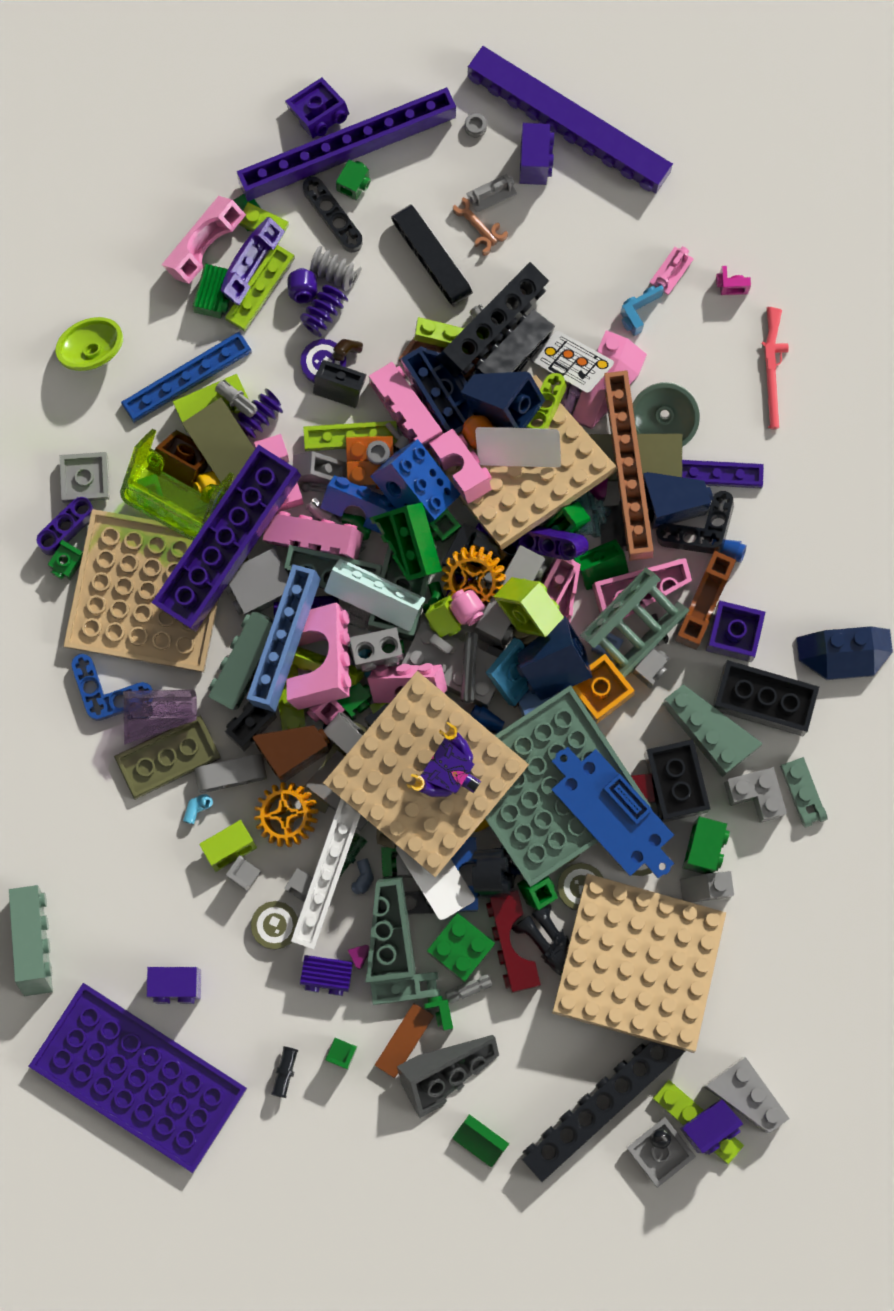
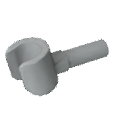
M390 422L385 425L397 440L394 444V448L397 451L409 444V440L401 436Z

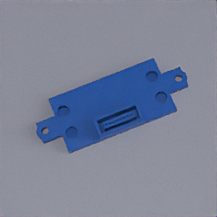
M569 747L558 751L551 762L565 777L551 791L629 876L636 872L643 864L657 878L669 873L674 862L664 853L661 847L674 834L652 811V808L609 764L597 749L592 751L582 762ZM562 755H565L567 757V760L565 762H562L560 760V757ZM660 863L665 864L664 870L659 869Z

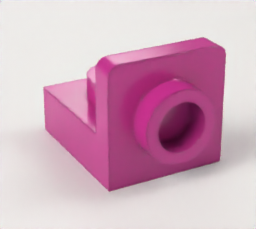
M722 266L720 273L716 274V287H720L721 295L748 294L751 288V277L734 275L728 278L727 266Z

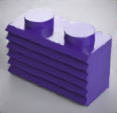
M304 955L300 985L305 986V991L319 992V988L329 989V994L343 996V992H349L353 962Z

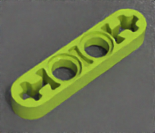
M552 373L545 378L540 391L545 400H550L553 403L548 408L540 407L526 428H549L566 391L565 379L561 374ZM551 385H555V387H554V389H553V393H554V394H552V386H551ZM536 419L544 421L540 427H533L531 425Z

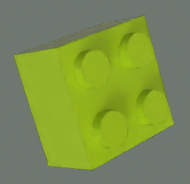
M511 577L493 596L518 632L546 637L564 618L559 611V605L550 598L546 586L540 581Z

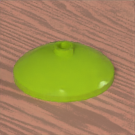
M94 317L82 320L69 327L60 336L55 348L56 356L59 362L70 370L88 371L99 368L112 360L118 353L123 343V333L120 326L108 318Z

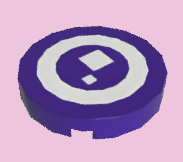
M319 339L312 341L305 347L301 354L300 364L303 374L309 381L314 383L315 375L322 360L346 367V356L343 361H336L332 357L336 342L328 339Z

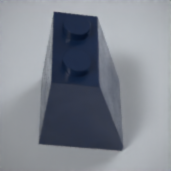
M527 371L473 374L460 392L474 415L487 417L493 426L499 428H526L545 402V398L533 377Z
M650 472L643 473L648 515L652 529L658 528L665 523L674 524L706 515L711 501H713V494L711 488L706 487L705 481Z
M566 616L546 637L538 636L517 654L519 664L516 667L522 678L526 677L530 692L532 694L536 693L541 701L563 691L570 685L575 686L592 678L586 649Z

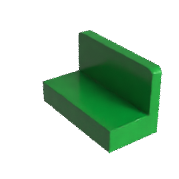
M616 539L590 549L585 554L573 559L581 564L579 572L582 575L586 590L592 589L594 582L629 573L625 553Z
M470 1114L453 1136L454 1141L490 1167L495 1164L509 1145L507 1141Z

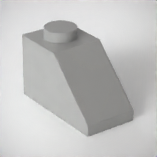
M314 451L293 455L292 466L300 472V481L328 485L334 475L345 478L346 462Z
M731 871L680 879L682 899L687 902L725 899L734 896Z

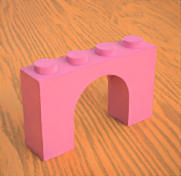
M337 602L310 609L298 647L317 641H328L329 650L325 661L315 671L286 679L287 701L298 710L349 697V687H351L349 666L351 660L348 654V645L350 644L348 624L350 618L348 612Z

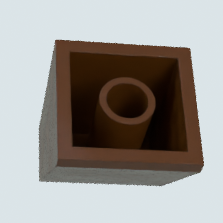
M315 725L258 734L252 737L255 745L280 782H286L329 753V738L322 728L317 730Z

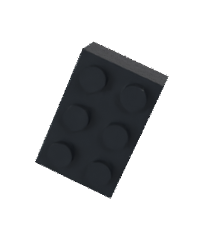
M691 739L647 749L644 757L648 773L652 774L654 797L661 821L664 823L708 813L711 808L694 740Z

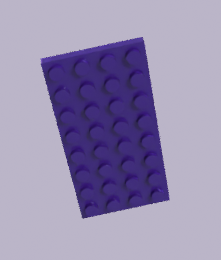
M82 983L28 1066L191 1173L195 1172L247 1090V1087L85 983Z

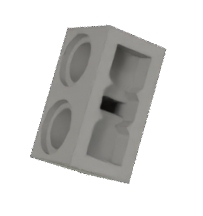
M397 627L350 637L357 670L362 669V672H369L375 670L376 666L385 664L386 667L398 665L399 661L403 660ZM386 644H392L396 647L392 653H385L382 649ZM369 649L372 654L369 658L364 659L359 656L360 651Z

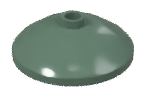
M670 382L652 384L643 389L632 403L637 434H682L683 447L697 432L700 421L698 404L693 395L678 384ZM667 410L669 412V415L667 417H662L660 414L661 411Z

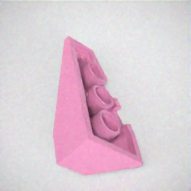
M607 330L597 351L614 361V365L607 373L628 370L629 384L634 382L639 376L647 356L644 351L628 338ZM604 376L590 392L587 393L582 390L572 415L580 425L593 429L608 411Z

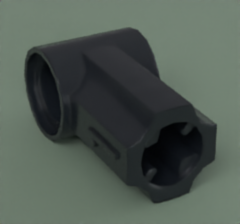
M477 531L470 535L466 544L467 551L473 545L476 552H479L480 547H484L483 553L486 555L489 551H492L491 559L499 557L500 561L496 566L503 565L504 569L517 552L512 544L501 550L493 539Z

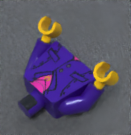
M449 722L446 723L450 727L447 733L439 730V733L445 737L421 776L411 774L416 779V782L413 786L407 784L408 788L420 791L430 797H448L452 793L456 794L461 786L474 793L481 783L479 779L470 774L475 764L472 762L474 756L467 741L457 732V728Z

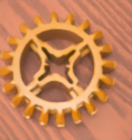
M474 545L470 547L469 552L465 547L461 548L460 553L454 551L452 554L453 558L446 560L448 566H444L442 569L445 574L442 575L441 580L447 582L444 584L443 589L451 590L447 596H452L461 589L464 592L467 589H473L478 593L477 596L486 608L487 602L489 603L492 596L496 594L495 591L500 590L504 586L499 583L506 579V575L501 573L504 571V566H496L500 561L499 557L492 560V551H489L486 555L483 553L484 547H480L479 552H476ZM470 561L478 562V563H480V564H482V565L476 567V566H473V565L470 563ZM458 566L461 568V573L464 577L459 584L455 577V570ZM488 571L492 576V586L489 589L485 586L486 582L483 579ZM470 575H471L472 577L479 575V577H478L477 580L474 578V579H472V580L470 579V580L468 581Z
M281 782L279 790L277 785H272L273 793L265 790L264 795L267 798L259 797L258 801L262 803V806H255L254 810L260 812V815L254 816V820H261V823L256 828L258 830L265 828L261 836L263 838L269 836L268 842L271 844L277 840V846L282 847L284 842L287 847H292L293 841L296 845H300V836L308 840L309 835L306 831H315V828L310 826L311 822L318 823V819L312 818V814H318L319 810L311 809V807L317 802L316 800L308 801L312 794L311 792L303 794V786H299L296 789L295 783L291 782L287 787L285 782ZM288 795L296 797L303 809H294ZM281 797L277 810L270 812L272 804ZM286 811L296 813L287 816V818L277 816L286 813ZM303 817L299 828L292 832L295 820ZM270 820H278L280 822L281 829H284V835L278 833L272 827Z

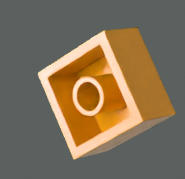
M606 654L590 665L592 678L572 686L596 724L632 698L635 692Z

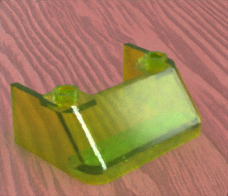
M152 428L134 447L120 490V496L129 506L184 537L194 540L230 487L234 474L230 472L218 486L215 484L207 485L202 493L162 471L164 459L161 454L151 449L156 430Z

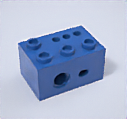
M418 439L395 452L370 476L395 509L423 502L428 523L434 521L461 495Z

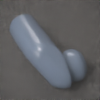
M368 858L356 862L360 875L356 882H353L351 885V889L355 894L367 892L374 880Z

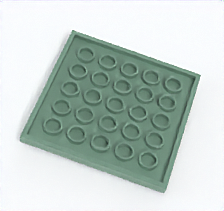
M571 685L495 735L525 760L529 766L485 817V820L530 887L598 842L551 791L565 777L551 762L558 751L569 747L582 762L592 751L597 749L650 806ZM562 755L560 757V760L562 762H565L567 760V757L565 755Z

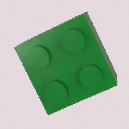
M699 816L693 823L682 868L701 874L718 871V868L722 866L724 854H720L721 848L727 844L730 831L726 830L727 824Z
M457 913L428 948L427 953L465 983L494 947L495 942Z

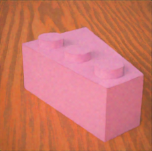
M554 558L541 583L546 586L550 598L559 605L561 614L566 616L571 623L581 564L573 560Z

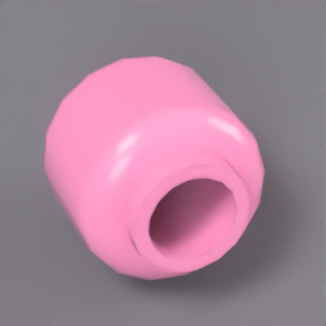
M461 589L451 596L453 601L450 603L449 608L460 624L471 626L484 616L485 605L474 591L468 590L464 592Z

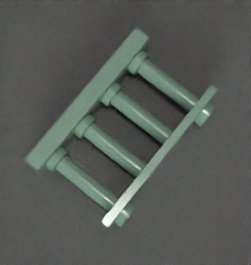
M645 568L580 634V637L593 648L600 645L617 662L615 666L624 678L634 671L636 665L676 624L682 622L685 615L690 611L679 601L673 605L656 587L661 579L648 568ZM648 593L666 610V613L658 622L640 605V601ZM632 610L650 628L641 639L623 622V618ZM614 628H617L633 645L625 656L606 638Z

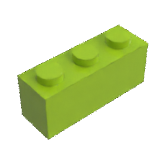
M237 374L225 378L231 386L238 391L241 390L244 393L243 396L248 399ZM220 381L173 401L181 422L189 419L219 398L223 399L231 413H240L241 411L235 406L231 407L229 401L215 391Z

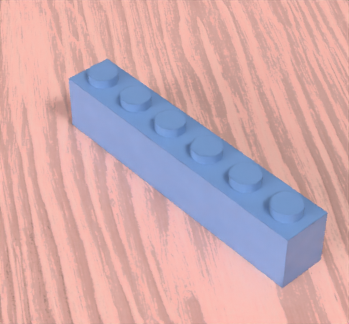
M292 565L247 696V700L255 707L276 712L321 580L313 569Z

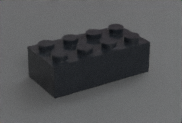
M727 660L723 666L713 707L721 713L804 736L809 729L819 686Z

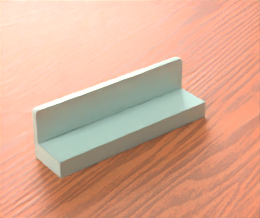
M341 558L333 567L325 587L326 593L407 631L412 629L416 616L426 599Z

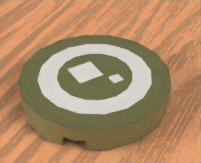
M573 864L566 868L558 879L557 890L559 898L572 910L577 911L586 874L604 878L600 871L590 864Z
M279 901L266 902L258 907L252 916V935L265 948L272 950L285 948L292 943L291 940L298 922V916L293 908L286 903Z

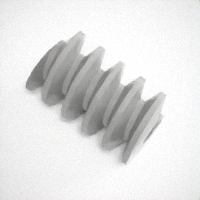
M319 246L311 260L310 271L314 274L318 272L319 278L323 279L326 277L328 283L334 281V286L339 287L342 285V290L348 291L357 281L361 273V266L354 271L353 262L347 267L345 266V258L337 262L338 254L329 258L330 250L322 254V246Z

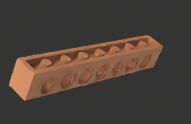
M628 370L604 373V389L614 459L617 467L616 473L629 561L653 558L654 550Z

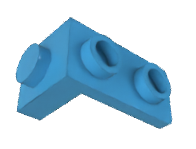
M662 285L657 288L652 286L646 289L640 297H631L623 303L620 312L623 317L622 323L627 331L632 332L633 336L641 333L644 326L636 310L662 297L664 292Z

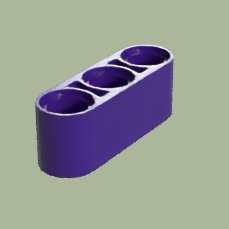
M85 497L74 499L37 535V544L44 554L54 555L62 540L68 543L89 523L91 511L94 509L89 499ZM88 506L86 513H77L79 507ZM64 522H70L71 527L68 530L63 531L60 529ZM46 539H54V543L50 547L43 546Z
M536 526L518 539L519 546L521 545L539 555L563 560L575 559L585 554L589 548L587 539L581 534L543 526Z

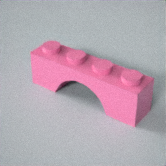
M218 196L162 263V266L176 280L190 284L203 268L202 258L207 248L220 236L233 232L246 214L232 199Z

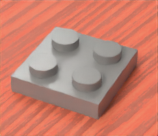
M106 452L59 455L61 500L63 503L72 502L77 497H85L89 501L110 499L108 456Z
M666 1117L662 1118L626 1147L657 1188L696 1157ZM657 1129H664L671 1136L669 1146L664 1149L655 1148L651 1143V1134ZM667 1136L655 1137V1142L667 1141Z

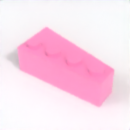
M390 362L369 375V383L392 419L396 421L404 437L409 440V444L418 439L425 449L428 450L430 449L429 442L443 434L442 429L431 416L426 405L418 398L419 396L415 388L405 380L406 376L401 367H396L393 362Z
M279 510L264 531L263 541L269 544L288 548L289 545L356 560H358L363 539V533L357 530L358 527L355 525L335 524V522L325 519L316 521L312 517L299 515V518L290 516L291 513Z
M686 558L648 568L661 579L656 587L664 596L692 581ZM644 569L592 584L600 614ZM648 593L640 601V605L645 608L656 602V600ZM633 610L630 611V612L623 618V620H624L625 618H627V617L633 615L635 612H634Z

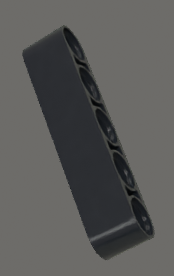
M410 204L391 216L399 233L452 306L473 294L464 276L413 205Z

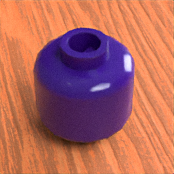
M299 268L291 272L287 278L289 297L299 304H306L313 300L318 291L316 275L305 268Z

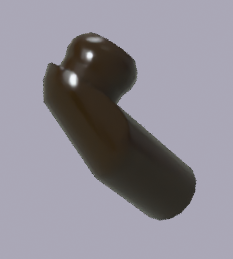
M342 339L335 345L332 357L336 361H343L349 352L361 353L363 343Z

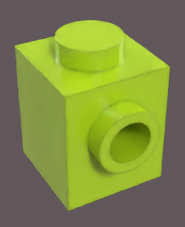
M450 595L430 605L425 614L431 629L437 632L440 638L447 634L453 636L461 630L462 624L456 620L449 608L450 603L453 601Z

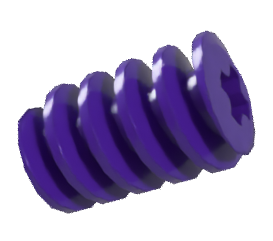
M324 285L322 287L323 292H318L316 295L317 299L311 301L312 306H308L306 313L300 315L303 325L317 337H322L319 328L323 330L328 329L324 324L325 321L333 322L329 315L338 316L335 307L344 308L340 301L348 302V298L344 293L330 285Z
M265 388L266 395L259 394V401H252L257 407V412L253 417L250 418L244 413L238 414L239 420L236 421L247 437L250 436L256 439L255 429L262 433L261 424L270 425L268 417L276 420L274 412L283 413L280 401L267 388Z

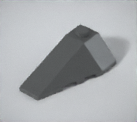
M493 1035L417 1055L397 1066L401 1084L417 1115L421 1118L440 1108L447 1102L445 1098L455 1089L459 1091L465 1086L463 1082L472 1074H479L499 1056L496 1039Z

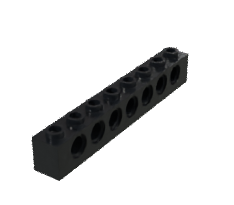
M652 1041L646 1046L641 1043L631 1052L634 1057L630 1061H621L613 1069L616 1073L610 1079L605 1076L595 1085L598 1090L592 1095L586 1093L577 1102L580 1106L574 1112L570 1109L559 1118L561 1123L555 1129L550 1126L540 1135L543 1138L541 1142L537 1145L531 1143L522 1152L525 1156L521 1160L543 1182L685 1051ZM654 1046H660L663 1049L664 1054L660 1060L654 1059L651 1055V1049ZM636 1062L644 1064L646 1071L643 1076L634 1074L633 1066ZM619 1078L627 1082L628 1087L624 1093H619L615 1089V1082ZM600 1095L607 1096L610 1102L608 1108L604 1110L600 1109L596 1104V1100ZM586 1111L591 1115V1123L588 1126H582L579 1123L578 1116L581 1112ZM564 1128H569L573 1132V1139L568 1143H564L560 1139V1132ZM545 1145H551L555 1149L554 1157L548 1160L543 1158L541 1154L542 1148Z

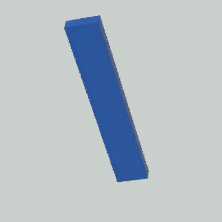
M239 331L123 400L121 404L133 423L252 353V350Z

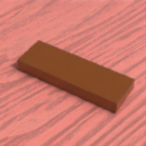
M413 1003L375 1063V1066L396 1078L398 1075L397 1066L406 1062L434 1015Z

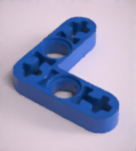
M79 654L72 660V670L86 712L93 720L101 721L151 703L154 698L153 689L144 682L104 695L92 659L86 654ZM81 660H84L85 663L89 662L86 670L89 675L93 673V676L85 677L81 668H77ZM88 681H93L97 684L96 691L91 694L84 691V685ZM144 688L145 691H149V693L146 694V699L142 700L140 696L135 697L133 699L136 703L132 704L128 692L132 691V695L134 696L140 693L139 689ZM119 695L127 698V703L122 708L114 706V699ZM96 698L99 706H104V709H101L100 715L91 712V710L95 709L92 700L87 702V699Z

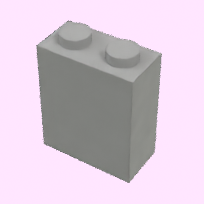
M272 548L242 563L226 587V591L228 594L233 593L236 599L233 605L239 615L241 613L244 616L247 614L251 615L252 612H261L273 606L274 602H280L289 576L275 549Z

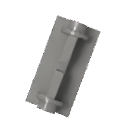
M506 174L467 192L466 195L474 210L478 213L516 195L517 192L513 187V178L511 176L508 177Z

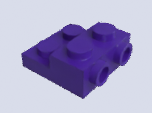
M323 77L285 101L287 108L298 118L300 125L312 138L317 135H325L329 127L336 123L342 124L350 114L346 102Z

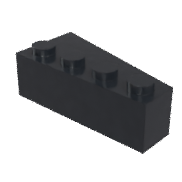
M534 309L528 315L524 314L518 320V326L514 330L510 328L506 332L500 345L496 343L489 351V356L478 361L474 367L476 370L475 374L521 372L529 360L527 357L532 359L551 337L555 325Z

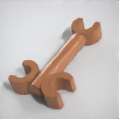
M463 197L461 203L465 208L459 209L454 205L453 212L457 216H464L482 235L475 240L474 246L478 247L480 244H485L487 247L483 249L482 254L483 256L488 255L491 251V246L507 239L508 232L505 231L501 235L496 233L500 228L499 222L492 226L490 232L469 209L470 203Z

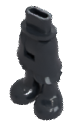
M548 904L540 910L536 909L531 915L546 931L552 940L551 944L547 942L538 930L530 915L513 926L512 929L517 934H527L541 951V958L544 959V962L561 976L569 940L567 935L564 936L563 929L558 931L550 918L552 906Z

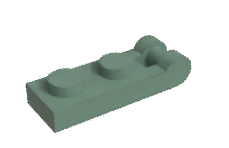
M804 757L782 764L780 766L804 828L811 826L815 821L823 822L828 820L827 813L822 806ZM813 805L815 812L808 814L806 807Z
M438 972L370 982L373 1005L441 996L440 989H437L436 983ZM427 981L428 990L420 991L419 982Z

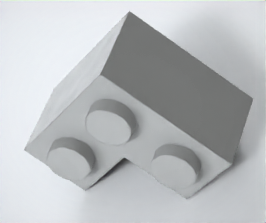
M774 767L729 778L724 782L730 806L753 800L760 823L781 818L787 814Z

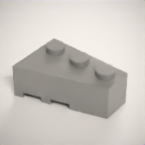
M746 1057L739 1059L703 1086L765 1133H771L790 1119Z

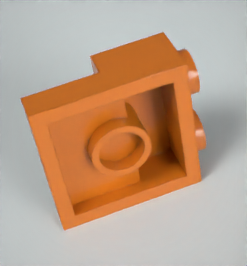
M393 435L346 437L347 479L359 486L376 485V489H380L370 476L381 465L372 464L367 458L366 451L370 443L383 441L388 445L391 457L393 455Z

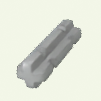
M488 975L479 977V980L474 979L457 986V989L453 988L446 991L445 995L448 1002L452 1004L459 1001V998L464 999L480 992V989L490 988L492 982Z

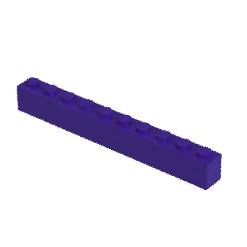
M485 46L480 48L468 65L467 76L474 84H481L493 96H500L511 107L524 111L530 119L538 120L543 124H550L551 132H558L567 142L575 143L582 147L586 154L594 155L601 159L602 163L607 167H614L619 170L622 176L629 180H635L644 190L652 191L656 194L671 173L673 163Z
M446 87L237 171L239 184L247 202L343 164L349 159L353 160L455 119L456 105Z

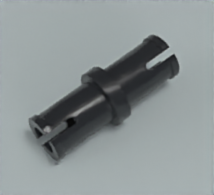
M283 1046L279 1067L275 1069L277 1075L271 1095L281 1098L287 1097L290 1079L294 1077L295 1073L293 1072V1067L298 1053L297 1049Z

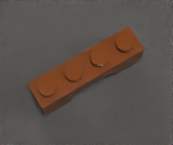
M714 551L690 604V611L686 614L676 636V642L697 650L734 567L735 559Z

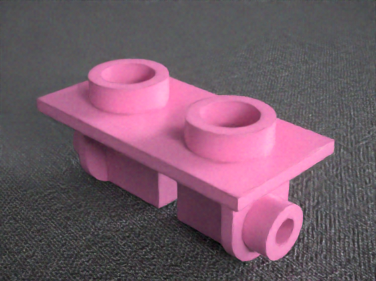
M684 246L681 248L674 247L649 283L655 287L662 285L664 293L669 295L694 260L688 255L689 250Z

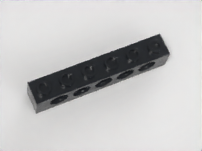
M529 262L436 359L455 378L461 372L465 375L474 366L472 361L475 357L480 360L489 351L486 346L490 342L495 344L503 336L501 331L505 327L509 330L518 321L515 316L519 312L524 315L532 306L530 301L533 298L538 300L547 291L544 286L549 280ZM520 288L524 289L527 295L523 294ZM506 303L511 305L512 310L506 306ZM491 317L497 320L498 325L492 322ZM476 332L482 334L484 340L480 339ZM462 347L468 350L469 355L463 352Z

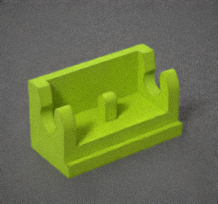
M242 820L237 821L199 844L215 872L236 861L239 855L243 857L257 849Z

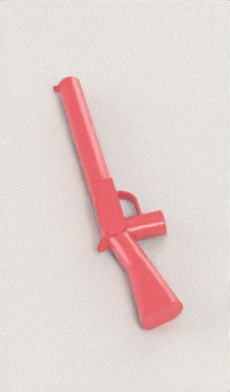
M767 307L769 331L766 343H761L765 347L770 420L768 428L770 429L779 428L776 366L780 365L782 361V353L789 351L788 343L775 344L782 310L774 307ZM775 353H780V362L776 364Z

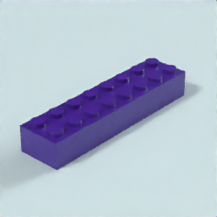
M258 444L151 603L189 629L197 632L300 479L301 474L298 469Z

